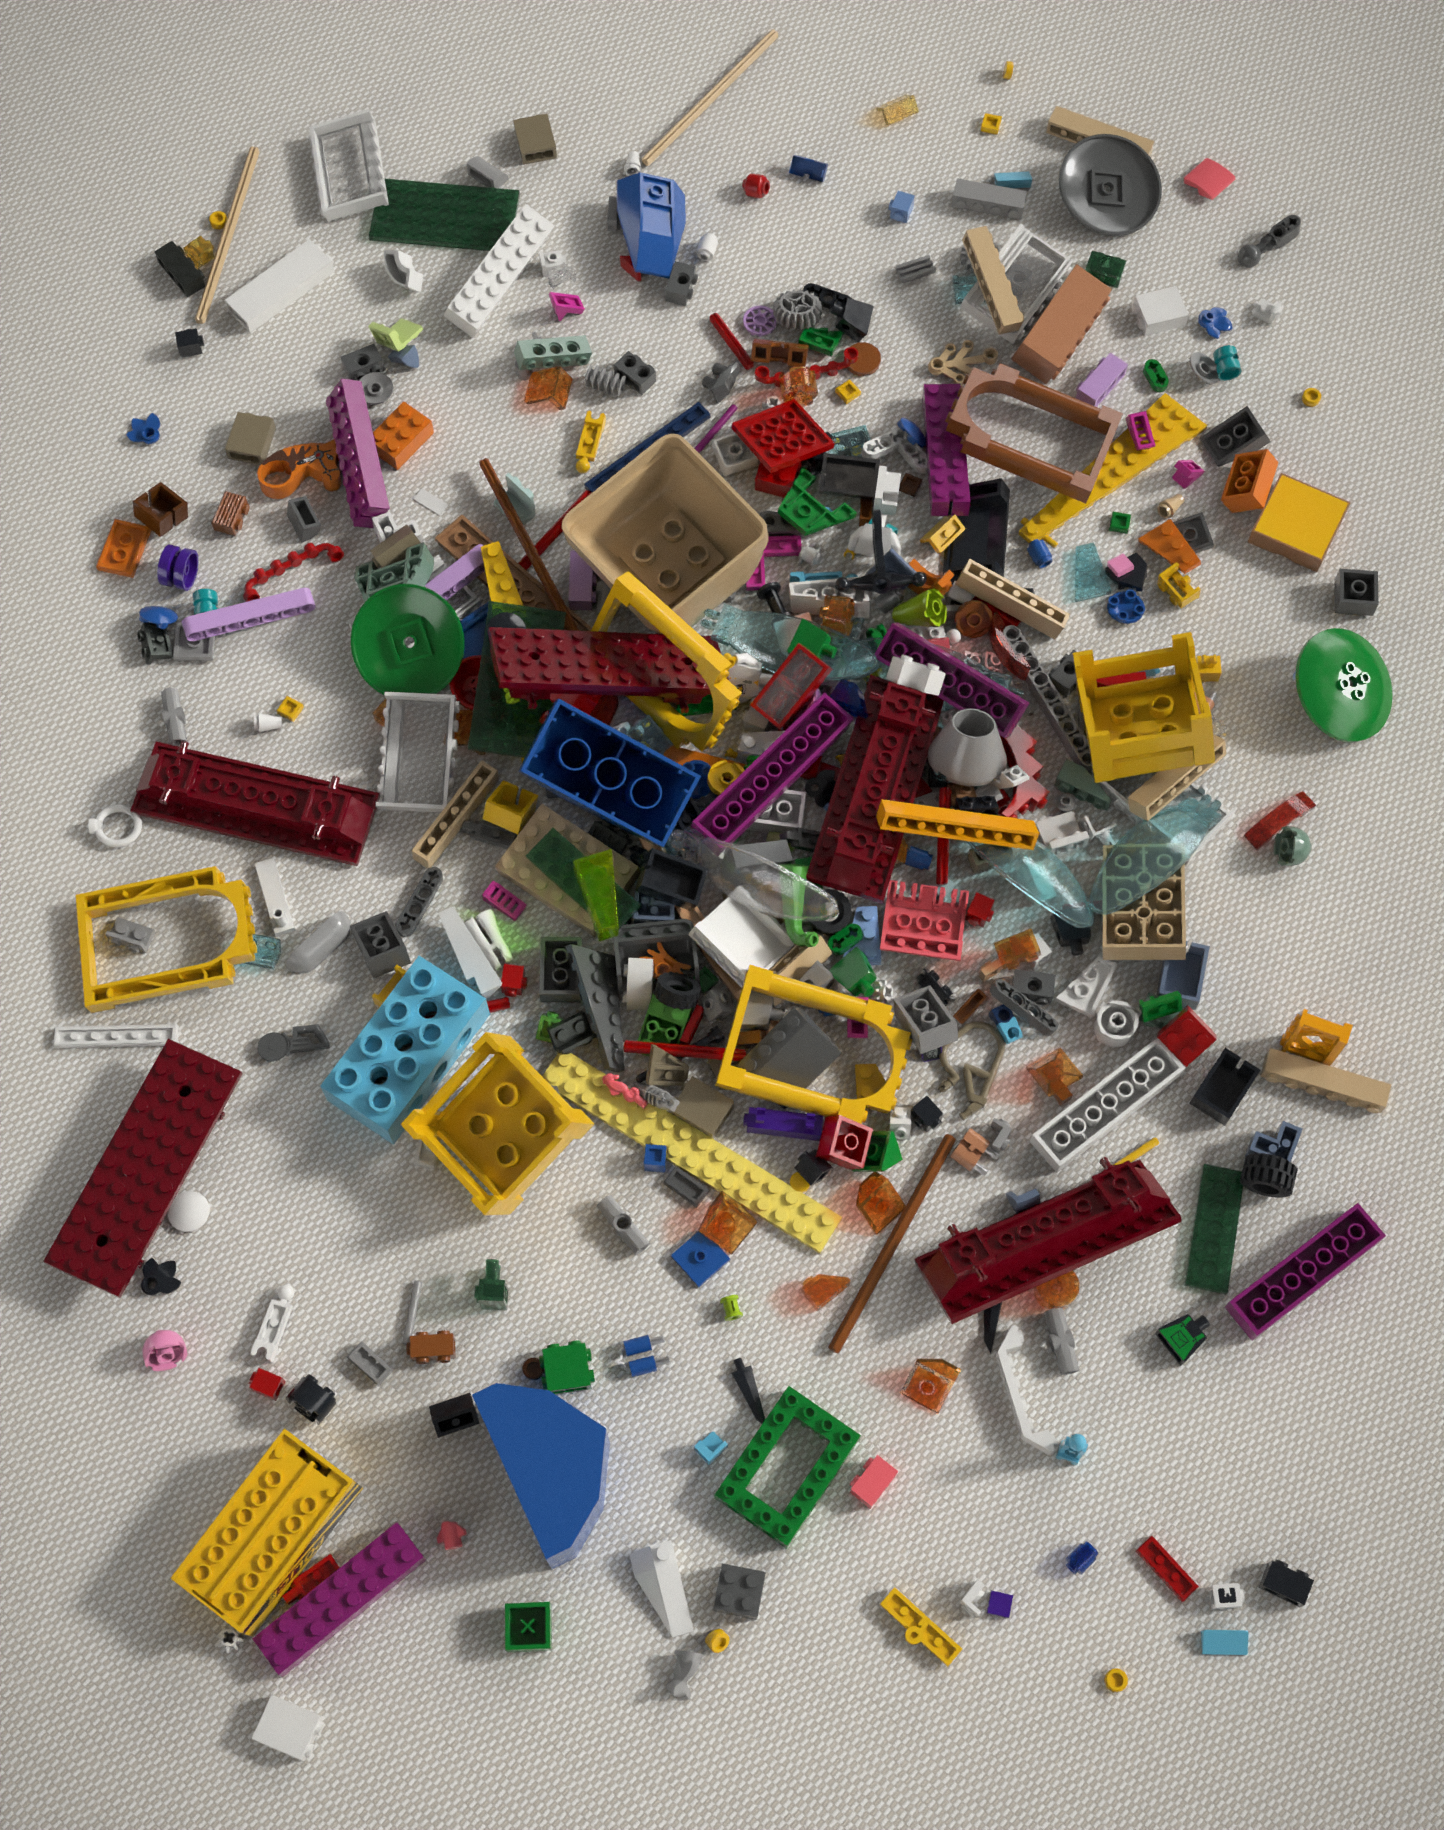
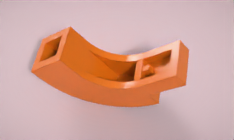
M915 558L908 562L916 572H923L927 578L926 583L921 587H917L914 584L907 586L918 595L935 588L944 596L953 586L950 580L954 574L950 570L942 575H935L927 571Z

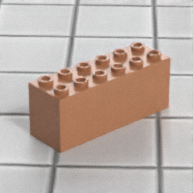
M1076 264L1011 360L1045 384L1050 379L1055 380L1093 325V322L1111 297L1108 295L1112 289Z

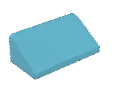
M1029 171L994 173L996 186L1031 188L1032 177Z
M1202 1630V1654L1248 1655V1630Z

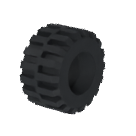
M1265 1153L1249 1154L1245 1157L1240 1183L1248 1190L1263 1196L1275 1198L1289 1197L1293 1193L1298 1168L1290 1161L1279 1156Z

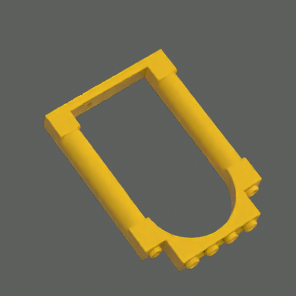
M628 571L616 578L591 631L607 632L620 604L623 603L626 607L631 605L698 665L696 670L706 681L713 698V715L711 721L707 724L688 720L669 703H663L662 697H626L663 730L661 734L677 749L684 744L687 746L690 743L694 744L701 752L708 747L711 749L718 741L716 739L717 736L724 731V724L732 717L731 712L738 706L740 702L738 699L742 694L739 689L726 679L730 674L728 670L732 663Z
M216 866L77 894L76 907L85 1007L91 1013L115 1009V1005L207 986L209 989L234 984L233 977H235L236 973L233 965L255 961V953H257V946L255 941H253L255 928L254 924L251 923L250 917L253 916V910L248 899L251 897L249 886H246L242 880L226 882L224 873L220 872ZM193 894L218 896L233 904L237 913V931L230 946L217 958L198 965L97 985L92 918L106 916L107 912Z
M754 965L748 966L715 1086L815 1115H822L825 1118L841 1115L858 1123H865L868 1111L865 1108L888 1114L891 1109L894 1110L897 1098L894 1097L895 1091L900 1089L902 1078H899L901 1070H904L906 1067L907 1058L904 1057L906 1050H910L912 1039H910L911 1032L887 1026V1024H891L894 1015L891 1012V1005L870 999L863 1000L774 974V971ZM751 990L859 1021L875 1029L884 1039L890 1054V1071L884 1085L878 1092L866 1098L840 1099L731 1066Z

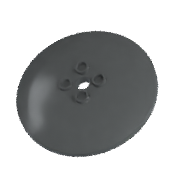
M1097 134L1084 138L1069 150L1060 167L1059 189L1062 200L1071 215L1091 231L1107 236L1128 235L1143 228L1158 210L1162 196V184L1158 169L1147 152L1127 138L1113 134ZM1104 185L1109 186L1111 192L1105 191Z

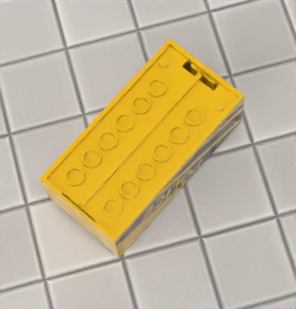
M284 1428L171 1576V1579L237 1631L254 1637L280 1602L282 1596L288 1591L293 1580L300 1575L364 1488Z

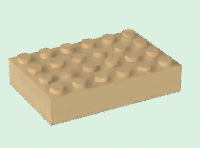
M544 804L539 806L495 865L498 874L593 937L597 935L605 924L601 919L612 902L616 900L620 903L640 874L637 865Z
M1184 844L1103 845V960H1186Z

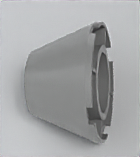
M978 709L958 711L933 739L928 749V761L932 769L937 774L940 772L947 777L946 780L959 785L981 786L994 781V778L999 775L1001 776V772L1005 771L1007 764L1006 753L995 720L988 713Z

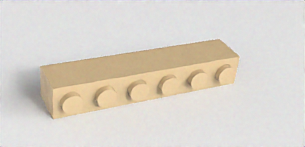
M1059 106L1055 107L1048 121L1046 132L1073 143H1078L1084 138L1097 134L1118 135L1139 145L1149 156L1152 153L1155 142Z
M987 226L966 230L962 241L998 334L1018 331L1024 322V316L1019 310L1017 298L1011 290V282L1007 280L1005 275V267L1000 262L998 249L994 247L992 234L988 231Z
M972 559L968 560L955 583L960 588L1054 640L1064 629L1070 616L1064 610Z
M1213 734L1215 763L1199 766L1194 764L1193 766L1157 772L1135 792L1130 794L1128 797L1129 811L1149 821L1226 755L1225 740Z
M483 760L480 761L412 849L415 861L426 868L434 865L461 830L463 822L471 817L499 780L497 769Z
M1272 1048L1269 1049L1265 1056L1260 1076L1272 1083L1280 1082L1292 1089L1300 1088L1306 1090L1311 1095L1320 1094L1326 1096L1331 1101L1339 1100L1346 1102L1351 1107H1363L1371 1113H1381L1386 1108L1392 1085Z

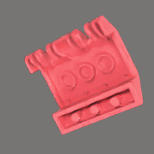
M890 880L880 950L961 961L962 939L969 891L960 890L959 902H956L958 889H953L951 892V903L943 902L946 892L945 887H940L938 900L936 899L938 886L921 884L919 897H916L918 884L913 883L911 897H904L905 882L901 881L899 894H896L898 881Z

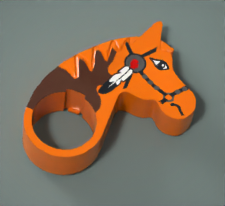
M335 439L327 443L294 445L270 455L258 468L257 475L261 491L269 498L283 499L290 496L309 476L323 482L324 488L328 491L338 490L342 482L340 471L337 467L339 456L336 453ZM285 471V473L291 474L290 478L280 485H272L264 481L269 474Z

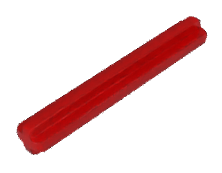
M711 314L710 322L746 370L753 368L754 362L751 361L750 356L719 314Z

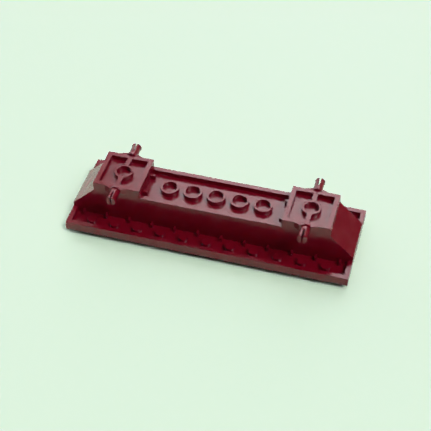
M489 627L490 651L499 687L508 688L511 698L527 700L530 709L537 707V699H550L551 693L662 697L663 703L679 704L681 713H688L689 708L687 704H700L703 697L712 695L706 681L696 670L698 665L663 634ZM702 636L721 653L716 636Z
M870 675L806 875L807 881L883 904L904 832L880 829L876 815L881 799L913 804L944 700L936 695L924 693L896 684L890 680Z
M181 741L179 747L155 742L136 789V796L130 809L132 813L358 866L377 809L376 802H379L380 793L339 784L340 778L338 776H332L330 782L187 749L189 743L186 741Z
M167 1039L43 1262L95 1288L121 1298L137 1267L142 1268L141 1264H144L142 1258L217 1120H222V1116H225L223 1109L243 1074L242 1071L171 1039Z
M1104 1157V1160L1102 1158L1099 1161L1104 1170L1092 1176V1181L980 1230L976 1227L967 1232H959L955 1224H952V1227L949 1225L947 1230L952 1237L938 1244L939 1248L914 1260L950 1323L954 1324L1182 1222L1181 1215L1175 1209L1170 1198L1153 1174L1147 1170L1140 1159L1132 1163L1128 1160L1118 1165H1111L1108 1158Z

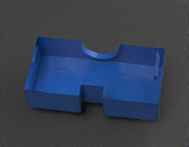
M793 155L789 173L801 177L808 174L809 179L824 182L828 164Z

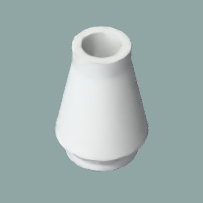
M636 151L629 153L624 166L627 176L641 172L639 154Z
M261 713L254 715V731L264 732L282 728L281 717Z

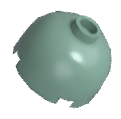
M1293 826L1282 827L1281 829L1283 830L1281 833L1276 834L1274 840V855L1278 854L1280 860L1277 861L1278 864L1282 866H1295L1303 863L1312 849L1309 836L1300 828Z

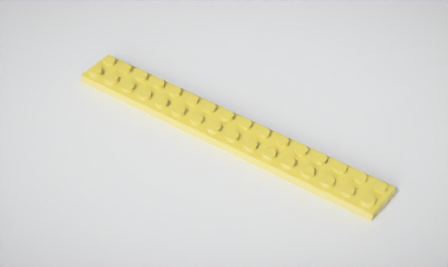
M558 1053L542 1077L550 1085L558 1087L560 1096L646 1147V1144L667 1146L666 1160L821 1254L842 1220V1216L802 1192L794 1190L789 1184L668 1111L659 1109L649 1103L643 1109L635 1102L626 1101L622 1093L616 1096L611 1095L610 1089L606 1084H603L602 1080L603 1076L607 1074L572 1053Z

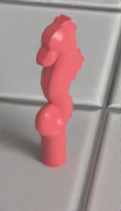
M609 1073L603 1076V1084H606L610 1089L611 1095L616 1096L622 1093L626 1101L635 1102L643 1109L648 1105V1101L640 1096L638 1088L631 1087L628 1089L627 1085L623 1082L614 1081L619 1079V1075Z

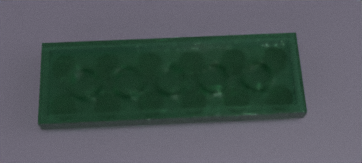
M554 828L525 856L526 859L612 935L641 907L640 903Z
M1203 1164L1184 1286L1225 1295L1228 1293L1243 1185L1240 1183L1242 1171Z

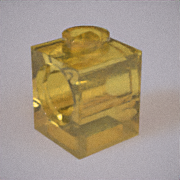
M201 235L183 247L186 257L192 259L197 269L215 257L213 245Z

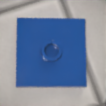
M703 1228L671 1255V1258L698 1288L730 1261L729 1256Z

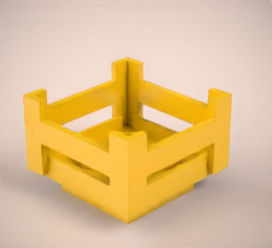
M1191 632L1171 635L1172 647L1096 661H1094L1092 649L1073 653L1078 698L1081 712H1083L1095 783L1193 766L1194 764L1199 766L1215 763L1212 715L1209 703L1206 702ZM1174 665V675L1097 688L1096 679ZM1195 692H1196L1197 701H1198V705H1199V709H1200V713H1201V714H1199V711H1198V706H1197V702H1196V698H1195V694H1194Z
M485 1032L472 1046L475 1052L422 1109H414L400 1125L413 1139L424 1142L474 1196L471 1201L484 1215H510L524 1200L521 1195L573 1139H581L593 1127L594 1123L581 1109H573L521 1055L525 1050L511 1036ZM494 1054L443 1111H437L487 1056ZM443 1140L493 1195H488L439 1141Z

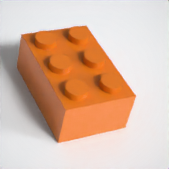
M404 401L373 432L378 457L396 470L434 434L432 421Z
M1268 449L1235 454L1221 497V501L1231 513L1265 507L1279 463Z

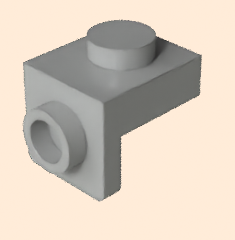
M994 1118L990 1127L1000 1133L991 1148L999 1153L1000 1149L1005 1150L1011 1141L1008 1137L1012 1128L1009 1127V1123L1005 1120Z

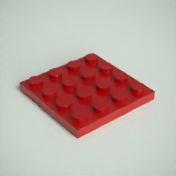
M795 399L735 421L731 427L770 473L834 449L835 445L834 441Z

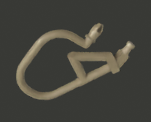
M982 1021L970 1022L958 1030V1038L972 1029L980 1028L987 1030L994 1036L998 1044V1050L989 1072L965 1063L963 1067L967 1101L971 1105L959 1114L962 1120L967 1119L966 1117L975 1114L985 1107L987 1096L1005 1052V1043L1002 1035L994 1026ZM952 1043L942 1046V1052L939 1055L941 1065L950 1075L946 1081L939 1085L938 1091L940 1090V1092H946L960 1080L959 1075L948 1063L946 1057L947 1049ZM971 1074L985 1079L979 1095L974 1093Z

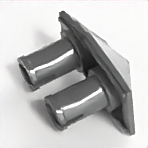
M735 361L728 367L715 363L712 372L715 375H719L718 378L714 379L705 376L702 380L703 387L711 389L717 404L729 395L736 381V377L741 369L738 361Z

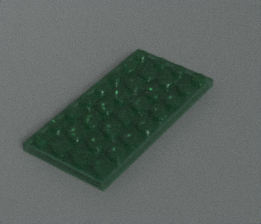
M384 178L389 205H380L374 208L369 241L490 251L517 216L520 190Z
M489 601L468 750L525 758L554 702L552 703L550 699H537V707L535 709L533 707L530 709L528 701L521 698L520 702L507 704L506 692H504V688L499 687L498 678L495 675L487 627L495 615L509 612L519 616L524 621L526 629L564 630L566 612Z

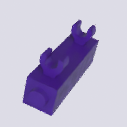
M749 1107V1113H744L743 1126H747V1133L820 1141L823 1116L812 1113L805 1114L771 1110L762 1107Z

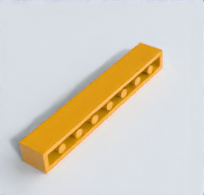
M881 799L876 815L879 827L883 830L1034 850L1039 836V831L1032 820Z

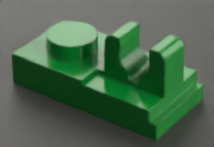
M1179 991L1168 993L1158 998L1150 996V1000L1145 1002L1142 999L1139 1000V1008L1142 1011L1144 1023L1182 1011V997Z

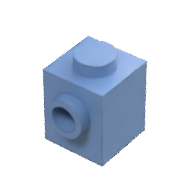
M898 191L895 199H891L888 210L891 211L890 218L907 223L914 207L915 195Z

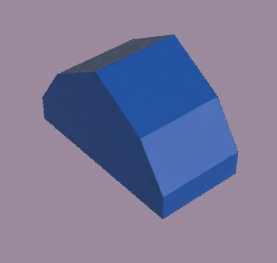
M561 699L555 700L518 770L538 785L574 806L636 837L663 848L701 777L699 774Z
M495 1383L472 1394L551 1569L553 1570L575 1559L604 1508L610 1448L606 1428L549 1390Z

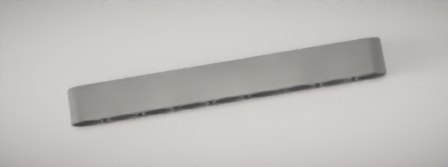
M1007 626L1003 630L1001 639L1003 648L1073 762L1083 766L1091 773L1093 771L1092 763L1087 764L1083 761L1089 760L1091 762L1087 738L1021 631L1016 626ZM1046 697H1049V698H1051L1052 700L1049 701V700H1046L1045 698H1046ZM1054 713H1060L1062 716H1056ZM1068 728L1071 732H1067L1064 729ZM1073 744H1078L1081 747L1077 748Z

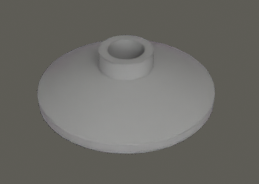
M1193 353L1189 362L1194 375L1206 384H1215L1219 379L1215 363L1203 353Z
M368 373L359 380L362 381L366 403L381 404L387 401L393 393L392 380L383 373Z

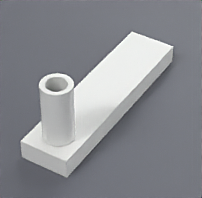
M271 858L255 863L275 935L280 936L296 931L275 859Z

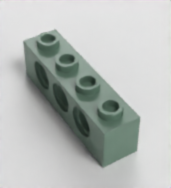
M586 335L517 341L513 352L520 370L548 369L551 367L574 365L582 366L588 364L592 355Z

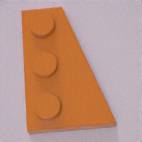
M1171 519L1138 538L1142 545L1152 549V552L1162 556L1171 565L1177 562L1179 564L1178 570L1184 574L1201 565V560Z

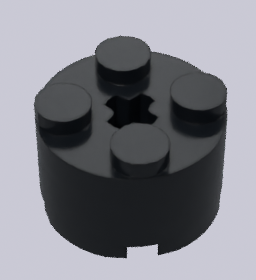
M308 1374L300 1379L287 1395L286 1400L289 1404L293 1401L296 1404L294 1409L311 1422L316 1420L317 1425H320L336 1405L335 1393L326 1386L323 1389L317 1384L318 1380Z

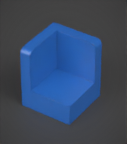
M646 1144L644 1157L645 1171L665 1173L667 1146Z

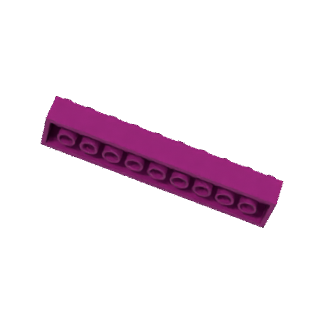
M824 693L692 822L690 831L719 857L849 729L854 718Z

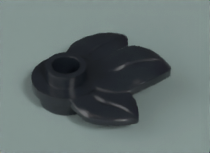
M833 770L821 771L816 778L809 779L805 785L806 793L814 797L816 804L822 808L827 803H830L836 781L833 780L835 775ZM813 784H817L819 786L817 791H813L811 789V786Z
M150 1258L144 1264L142 1269L144 1278L141 1282V1289L145 1294L150 1296L156 1295L159 1292L169 1294L180 1287L181 1281L174 1278L176 1273L175 1261H166L158 1265L155 1259ZM155 1282L156 1286L150 1289L149 1284Z

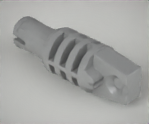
M637 1081L633 1083L639 1089L640 1096L648 1101L649 1104L659 1109L675 1112L680 1103L669 1092L654 1085L647 1086Z

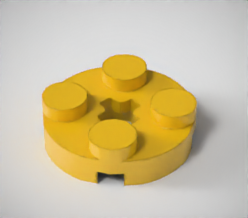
M725 760L716 762L709 770L707 784L710 790L719 796L745 770L735 762L734 764L727 763ZM723 777L731 778L730 782H725Z

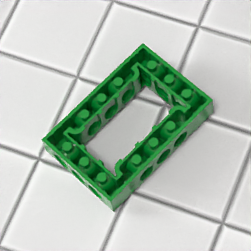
M788 1386L714 1494V1498L787 1549L860 1440L861 1435ZM795 1418L801 1422V1426L804 1428L807 1426L817 1433L820 1439H825L830 1443L784 1512L780 1514L745 1488L750 1486L754 1475L765 1464L767 1456L773 1448L775 1449L779 1438L785 1430H788L791 1420Z

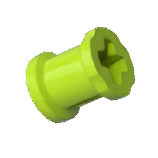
M729 1295L720 1299L726 1314L724 1317L725 1321H732L743 1317L737 1302L739 1299L738 1295Z

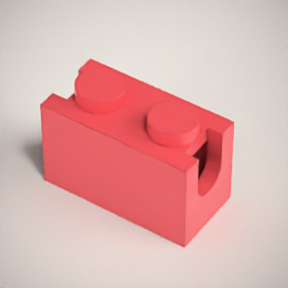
M879 1455L874 1459L870 1457L863 1466L865 1471L861 1477L857 1474L849 1484L852 1486L850 1493L869 1509L872 1508L898 1473L894 1467Z

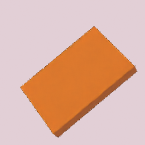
M115 519L96 565L97 570L134 578L152 530L144 525Z

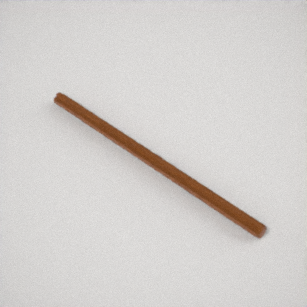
M484 458L480 460L479 464L566 630H579L489 459Z
M946 1134L943 1137L830 1342L828 1348L832 1352L838 1354L844 1346L956 1142L952 1135Z

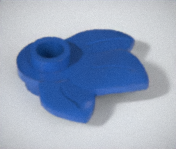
M1214 307L1210 311L1203 310L1199 314V324L1206 328L1210 336L1216 339L1220 337V331H1230L1233 328L1231 321L1225 317L1227 311L1223 308Z
M151 413L146 421L133 418V430L126 435L133 442L143 441L146 444H153L160 438L158 431L161 425L160 420L154 413Z

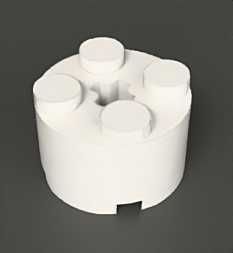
M1111 1001L1099 1010L1094 1022V1032L1097 1040L1110 1047L1127 1045L1138 1027V1015L1128 1003L1123 1001Z

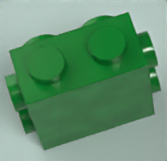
M576 1340L568 1342V1345L565 1346L550 1344L547 1345V1348L542 1349L543 1355L539 1356L540 1368H545L546 1377H542L543 1390H549L557 1395L592 1389L591 1383L595 1382L593 1369L589 1370L588 1362L592 1361L591 1349H586L585 1343Z

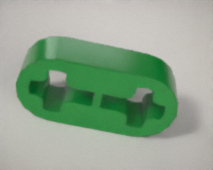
M1155 359L1147 360L1143 368L1147 381L1155 392H1164L1169 383L1164 369L1159 361Z
M849 924L833 935L828 941V947L832 954L836 956L842 955L859 943L863 937L861 927L858 924ZM850 931H857V936H850ZM833 943H841V948H834Z

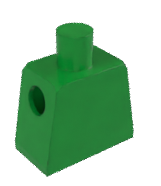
M802 618L787 649V653L790 654L797 644L800 643L822 660L824 655L834 658L837 648L829 645L831 638L826 632Z
M857 946L829 969L833 978L854 996L862 993L864 997H869L874 993L871 984L876 981L877 977L866 955Z

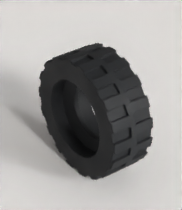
M836 889L821 890L814 894L807 904V920L812 928H815L818 932L824 934L836 933L844 929L850 922L852 905L849 903L848 897L846 898L844 893ZM830 901L837 905L839 914L835 920L825 921L821 918L819 909L824 902Z
M665 972L662 975L660 974L657 979L654 995L659 1002L666 1006L681 1010L694 1008L698 1003L701 985L697 980L686 974Z

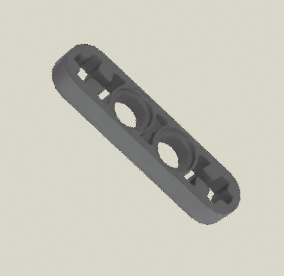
M438 867L428 868L422 876L396 922V929L399 935L409 937L416 930L443 882V874ZM436 873L438 879L434 878L431 882L430 875L434 876ZM423 889L430 891L429 896L426 898L419 896V892ZM419 906L421 910L418 914L414 915L409 912L410 908ZM408 922L409 929L405 928L403 931L401 925L405 926Z
M997 979L991 984L989 990L993 997L1043 1035L1050 1036L1058 1029V1023L1051 1015L1006 981Z

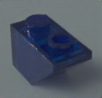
M841 679L829 697L852 716H860L866 719L868 713L863 693L857 684Z

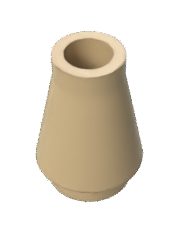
M1176 494L1171 498L1161 501L1157 507L1159 515L1163 518H1171L1184 503L1183 496Z

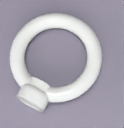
M123 804L111 805L104 808L97 815L96 819H89V834H95L107 846L124 847L133 843L138 838L142 829V820L140 815L130 811V806ZM115 812H123L131 816L134 821V828L131 834L118 840L107 837L103 833V821L108 815Z

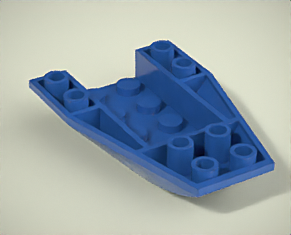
M639 172L617 180V213L634 271L669 279L686 224L685 194L673 179Z

